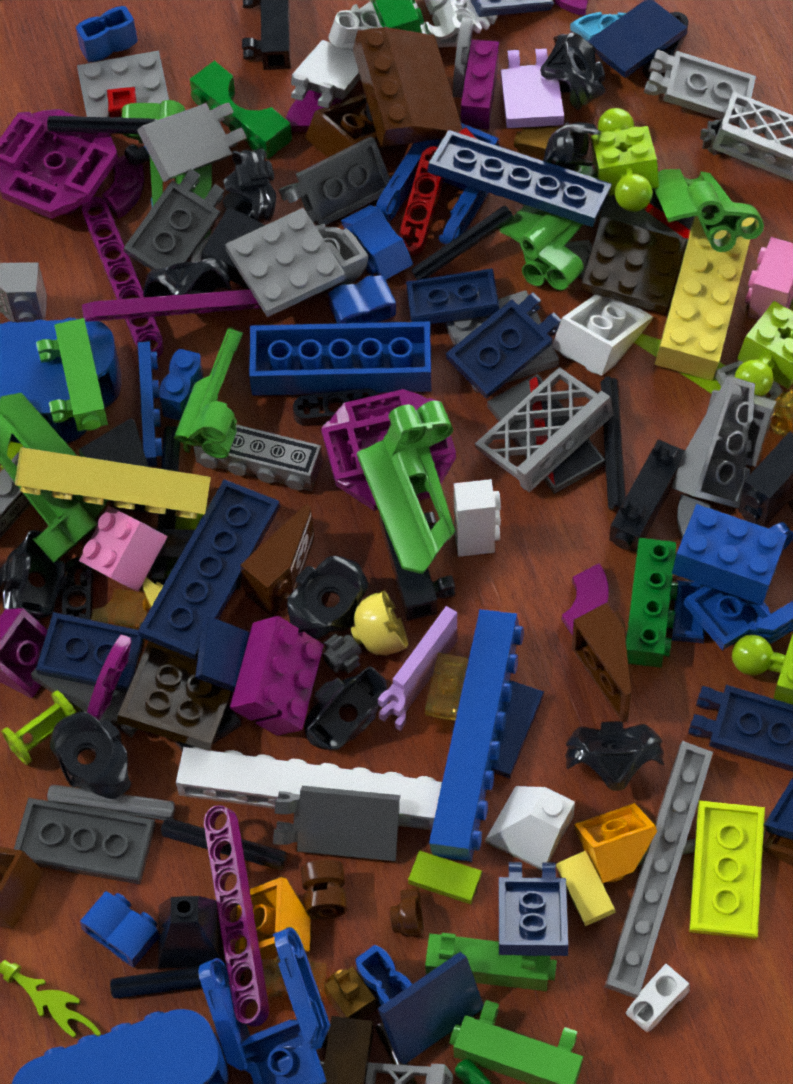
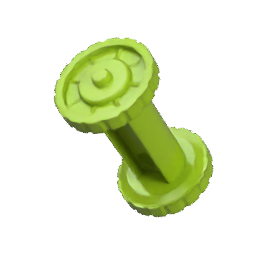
M56 690L51 694L54 705L16 733L8 727L1 731L5 741L10 746V750L25 765L32 762L29 751L51 736L54 727L61 719L77 713L72 704L60 691ZM30 733L32 735L30 743L23 742L24 734Z

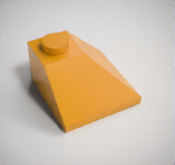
M635 803L574 824L581 845L588 854L602 883L617 882L623 879L625 875L633 873L657 833L654 823Z
M280 877L251 888L250 895L261 959H280L273 934L288 927L293 928L298 933L305 952H309L311 919L288 880ZM240 905L237 906L236 921L239 920L242 914V908ZM242 937L236 942L235 951L237 954H241L246 949V937Z

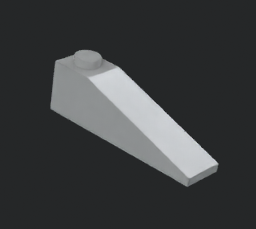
M727 376L680 459L672 485L673 489L695 497L739 508L744 481L750 475V469L746 468L747 451H751L752 442L748 440V426L753 420L754 383Z

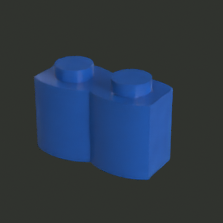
M126 6L112 8L103 13L101 17L88 18L75 27L80 50L88 62L100 61L108 57L112 52L123 51L132 47L138 41L134 19Z
M383 275L367 276L357 284H342L328 293L329 306L337 324L378 323L396 315V301Z
M178 349L172 356L169 363L170 373L163 379L159 388L163 416L179 421L194 384L204 378L200 353Z
M105 891L80 920L82 930L99 944L108 948L123 962L134 968L157 941L159 933L156 926L158 924L147 913L142 912L138 914L131 910V903L119 893L112 895Z
M377 945L372 946L356 958L357 973L373 996L378 998L379 1007L412 985L406 976L395 971L393 960L389 954Z

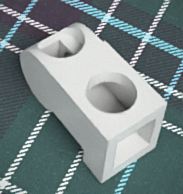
M665 964L641 990L640 995L626 1011V1015L644 1031L650 1032L668 1011L690 992L689 983L669 965Z

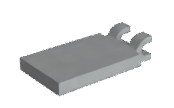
M322 40L292 74L291 85L296 87L292 92L291 98L302 101L309 90L322 93L318 100V106L325 108L330 107L335 97L344 99L361 79L353 49H341L334 46L331 42Z
M657 49L654 60L652 59L649 71L651 74L649 81L645 84L644 93L648 95L664 94L663 101L723 119L733 91L749 98L752 97L756 76L677 50L674 56H670L666 52ZM734 104L740 113L748 112L745 107Z
M229 102L213 110H209L205 103L143 125L137 130L163 182L186 174L190 168L197 170L226 159L232 154L229 148L238 145V142L247 138L242 128L234 130L227 135L225 134L220 122L225 119L224 117L234 113Z

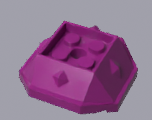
M60 109L43 110L32 114L31 112H19L0 138V192L2 199L51 219L59 215H71L80 205L92 199L118 160L117 150L110 133L49 131L47 127L49 116H75Z
M402 389L345 402L336 411L331 420L327 421L321 428L336 486L373 511L378 510L358 460L357 452L384 439L391 426L388 418L389 414L395 408L402 405H412L415 410H418L419 407L427 402L439 400L427 399L417 393ZM451 435L429 447L441 484L456 459V451ZM422 492L416 495L418 501L431 498L429 492Z

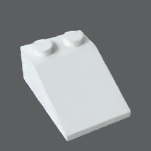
M595 294L561 319L552 348L561 352L564 357L582 364L588 371L602 376L618 363L650 324L653 316L634 305Z

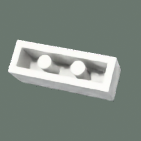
M492 479L454 483V527L456 530L455 539L458 557L495 553V541L500 540L499 525H501L499 510H501L499 491H493Z

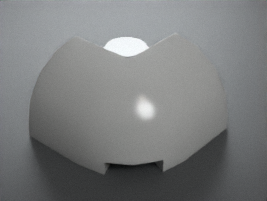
M325 223L315 226L345 272L346 280L340 282L341 285L353 283L367 267L368 254L347 228L342 230L337 227H325Z

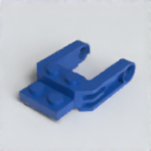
M461 123L462 129L467 127L478 140L499 146V138ZM443 139L413 143L377 201L376 207L382 209L386 220L391 221L411 192L423 151L432 146L439 147ZM444 178L445 183L460 188L464 192L452 209L451 218L447 222L443 234L439 236L440 243L447 245L466 232L489 192Z
M784 522L769 528L787 535L783 550L793 541V532ZM704 586L687 596L684 601L685 607L722 651L747 635L761 636L769 644H772L793 631V601L771 614L769 607L765 603L760 605L709 586Z
M288 927L273 934L281 961L278 965L296 1019L285 1021L250 1036L247 1025L239 1022L235 1017L228 972L224 962L219 958H215L199 966V979L228 1064L250 1073L254 1084H324L327 1082L316 1050L322 1047L330 1028V1023L302 941L293 928Z

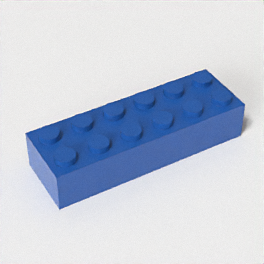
M430 321L250 326L249 377L252 395L321 394L365 388L372 389L377 393L394 392L402 389L410 392L432 391Z

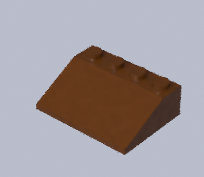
M388 27L357 31L353 53L380 148L443 139L448 130L457 133L462 130L435 35Z

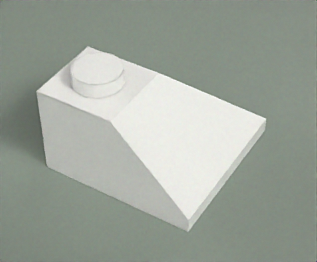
M515 786L486 837L485 843L542 870V862L550 861L574 817L575 801L546 787Z

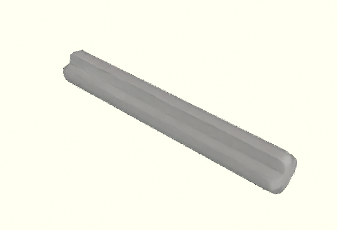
M54 784L49 787L47 799L50 802L162 820L166 818L173 819L176 810L173 801L124 794L117 799H107L86 789Z

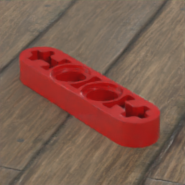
M436 146L424 150L420 157L398 235L403 238L410 256L420 254L426 246L444 178L427 172L428 160H431L438 148ZM430 181L435 184L434 190L431 193H420L419 187L423 182ZM415 209H426V217L421 221L413 220L412 213ZM409 226L416 228L415 237L418 243H413L411 247L406 242V240H411L413 230Z

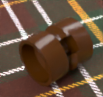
M324 859L309 862L301 867L302 887L306 891L303 895L304 909L309 917L324 920L344 915L348 908L346 890L342 888L345 885L343 864L340 861Z

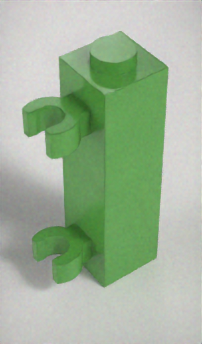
M84 318L54 324L57 339H42L36 342L41 363L50 362L56 357L61 356L70 400L58 399L49 402L53 422L60 423L70 417H74L78 431L95 430L100 426L108 425Z
M442 932V935L429 933L425 962L426 975L461 952L467 956L476 983L547 991L548 980L555 981L557 960H551V956L499 955L498 941L456 937V934Z
M488 1000L485 1001L479 1020L465 1015L462 1025L456 1024L453 1029L449 1044L454 1045V1058L460 1060L470 1059L477 1066L528 1084L577 1083L583 1063V1056L572 1053L578 1031L564 1027L558 1047L495 1026L499 1004Z

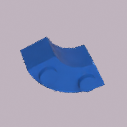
M369 205L341 220L344 230L347 228L368 254L366 270L371 276L383 275L386 280L414 265L403 238L398 236L392 229L381 208Z

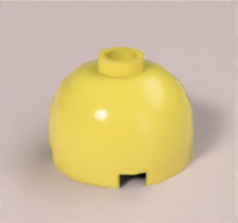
M384 590L370 595L357 606L354 614L355 626L351 627V632L358 645L363 643L369 652L385 656L406 649L408 639L401 618L397 619L393 611L396 607Z

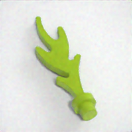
M7 960L1 962L0 973L4 975L3 980L8 983L16 980L33 1000L40 1017H44V1007L47 1006L57 1024L72 1038L76 1037V1033L68 1025L70 1020L84 1024L95 1035L101 1036L100 1031L90 1020L66 1008L69 1003L79 1005L81 1001L77 997L59 990L37 991L39 986L46 984L44 979H33L20 974L21 966L17 963L11 964Z

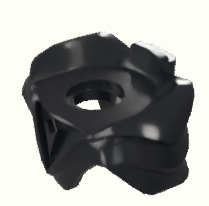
M571 31L569 34H560L553 37L555 46L541 66L540 72L545 79H559L560 92H569L571 105L576 110H580L583 105L589 104L593 99L605 93L606 89L601 82L606 80L602 63L595 61L594 47L580 34Z
M566 122L563 127L557 129L550 136L543 161L579 173L582 171V166L595 164V162L580 158L586 156L588 152V134L601 135L602 131L596 129L595 125L591 123L575 122L570 124V122Z
M264 149L254 151L243 150L242 152L233 151L232 160L236 167L223 180L225 189L230 192L223 199L224 207L226 209L230 207L262 224L265 221L270 222L275 213L276 192L269 182L273 181L275 176L272 163L269 160L264 161L266 151Z
M207 258L200 262L176 263L164 269H152L147 275L143 296L145 298L211 293L216 288L231 290V278L228 274L230 269L224 262L216 258Z
M31 530L23 542L8 555L6 563L0 568V591H3L4 609L24 608L39 621L53 612L56 599L65 584L68 572L65 569L64 562L58 559L53 563L33 540L42 532ZM32 573L42 575L45 580L44 586L35 587L30 584L29 575Z
M330 556L315 569L307 566L296 577L298 587L288 597L287 608L290 623L299 628L298 633L305 632L315 639L330 632L344 631L352 627L356 608L366 593L369 584L360 565L348 558ZM331 593L339 596L340 600L336 606H325Z
M367 667L356 676L345 678L344 680L335 678L333 681L326 682L315 693L313 698L315 705L305 719L304 727L308 741L320 749L337 750L355 739L376 718L377 712L381 707L378 705V698L387 690L385 678L373 667ZM345 705L354 707L357 711V718L351 722L342 720L339 715L340 708Z
M81 711L64 717L56 724L50 740V749L57 757L61 770L70 786L89 790L107 799H117L130 788L127 751L122 745L119 730L109 720H104L100 723L88 712ZM84 750H92L95 752L96 758L92 763L85 765L78 761V755Z
M622 721L601 722L600 729L581 726L572 733L566 742L568 747L565 754L567 760L566 768L570 769L579 763L588 765L598 773L610 790L622 791L644 763L653 760L664 765L662 758L664 751L661 747L663 741L646 724L623 728Z

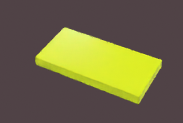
M698 801L689 924L690 933L757 939L765 807Z

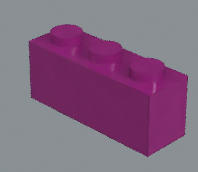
M471 39L461 102V123L472 128L489 129L499 65V42Z

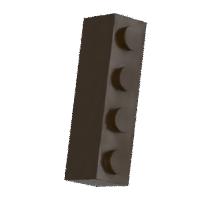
M337 1016L331 1017L330 1028L322 1045L323 1048H326L325 1060H320L327 1081L324 1084H365L374 1034L373 1021Z

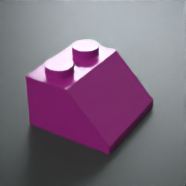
M24 608L5 609L0 616V682L29 698H33L41 685L32 679L31 673L37 667L48 630Z

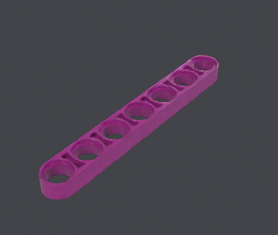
M92 197L89 202L82 204V213L116 300L125 299L129 295L144 298L143 290L129 256L123 252L125 246L107 203L100 197ZM94 207L103 209L102 213L97 216L89 215L88 211ZM101 229L112 231L108 237L102 238L97 236V232ZM115 250L121 253L117 259L111 260L105 257L110 251ZM124 272L130 275L129 279L123 282L114 279L119 273ZM146 317L149 321L143 327L133 325V321L137 318L125 319L137 351L138 342L154 340L158 345L151 352H157V358L160 357L164 351V346L154 317Z
M251 290L95 301L83 304L82 312L85 322L260 309L261 307Z
M216 805L207 811L204 817V828L235 1017L239 1022L257 1027L266 1021L269 1015V1003L238 818L232 810ZM225 813L227 817L226 824L223 828L216 830L215 821L217 817ZM226 844H231L232 851L230 856L225 860H221V849ZM235 874L237 877L235 887L230 891H226V879ZM240 905L242 908L241 917L238 921L232 923L230 913L234 907ZM246 937V949L241 954H237L235 951L236 942L240 938ZM247 969H251V982L246 986H242L240 982L242 973ZM256 1001L258 1011L253 1018L248 1019L246 1017V1008L249 1003Z

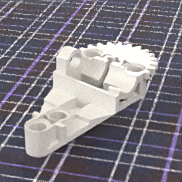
M424 0L430 15H433L432 20L435 26L430 25L429 22H424L423 25H420L421 33L435 35L438 47H457L462 17L472 18L473 30L479 34L482 28L488 30L490 24L495 23L498 15L479 17L470 0ZM371 1L360 9L355 4L351 10L339 11L336 14L329 33V40L334 46L341 49H353L358 30L381 28ZM415 1V4H413V5H414V8L416 9V8H418V6H417V3H416V1Z

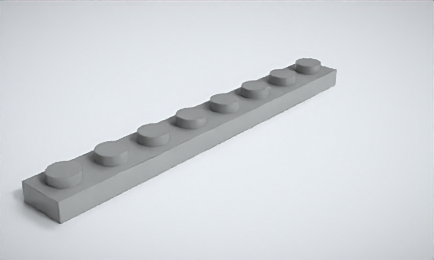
M684 741L679 745L655 822L657 833L647 848L604 986L605 988L635 999L640 995L639 993L644 982L713 755L712 751Z

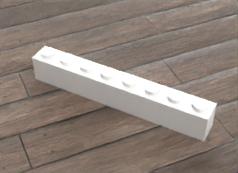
M194 746L193 748L183 747L176 785L179 796L275 809V801L278 799L279 791L300 794L302 785L401 795L399 826L432 830L442 782L427 776H420L416 779L404 777L397 772L379 774L360 767L349 770L339 768L331 763L312 765L300 759L283 761L275 760L274 757L264 754L253 757L243 755L235 750H227L224 753L208 751Z

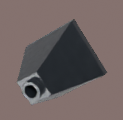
M132 418L79 449V456L148 467L136 424ZM135 504L133 511L140 510L145 512V505Z
M201 896L170 897L159 905L158 971L199 967L201 964L215 958H219L226 963L216 900Z

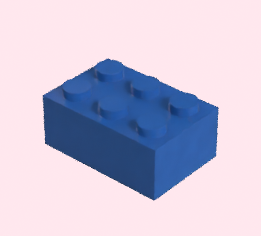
M696 504L677 551L672 574L763 605L787 535Z

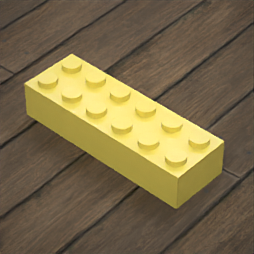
M694 216L654 365L713 380L720 361L750 239H745L741 236L736 237V243L732 249L726 252H718L712 248L698 217ZM746 218L741 226H750L755 218ZM718 231L714 238L722 239L726 236L727 231Z
M20 447L15 485L21 486L20 492L40 495L41 489L52 491L54 498L72 500L73 494L82 495L83 501L87 503L103 505L104 499L114 500L113 506L134 510L135 504L145 505L144 510L147 512L166 514V509L176 510L175 515L179 517L196 519L197 513L205 514L211 477Z

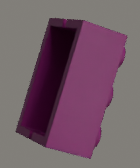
M280 616L271 617L252 624L230 709L251 721L256 720L257 725L276 736L302 730L324 646L323 643L307 633H298L299 628Z

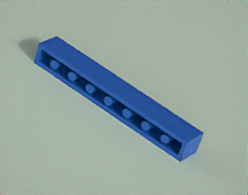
M479 610L429 841L432 854L441 858L472 862L474 850L479 851L481 847L482 831L478 830L480 821H485L487 817L488 801L485 800L486 792L493 788L494 771H491L493 760L498 761L500 741H497L499 731H504L506 712H503L505 702H510L512 683H509L511 673L515 674L517 671L518 655L515 654L517 645H522L524 637V627L519 625L516 613Z

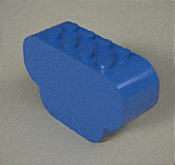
M77 319L36 320L34 322L19 323L10 321L0 324V399L1 396L22 393L66 443L79 439L87 430L78 431L74 417H70L64 422L54 423L49 407L50 401L58 399L70 400L61 356L56 357L50 362L41 363L36 342L42 339H57L54 324ZM100 321L85 322L104 408H106L117 399L122 385V374L115 341L111 330ZM11 434L10 441L20 443L18 439L13 434Z
M177 1009L166 1013L163 1011L150 1013L144 1017L143 1021L132 1025L130 1023L116 1025L109 1033L101 1036H85L78 1040V1044L67 1048L61 1046L51 1048L44 1053V1056L33 1059L22 1066L14 1076L12 1084H227L229 1072L222 1047L208 1021L192 1010Z

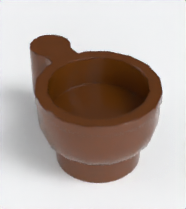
M419 888L401 890V902L399 905L390 907L392 929L394 933L403 932L405 935L410 936L422 935L424 924Z

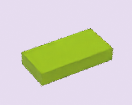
M419 850L408 878V884L471 904L480 882L482 871Z

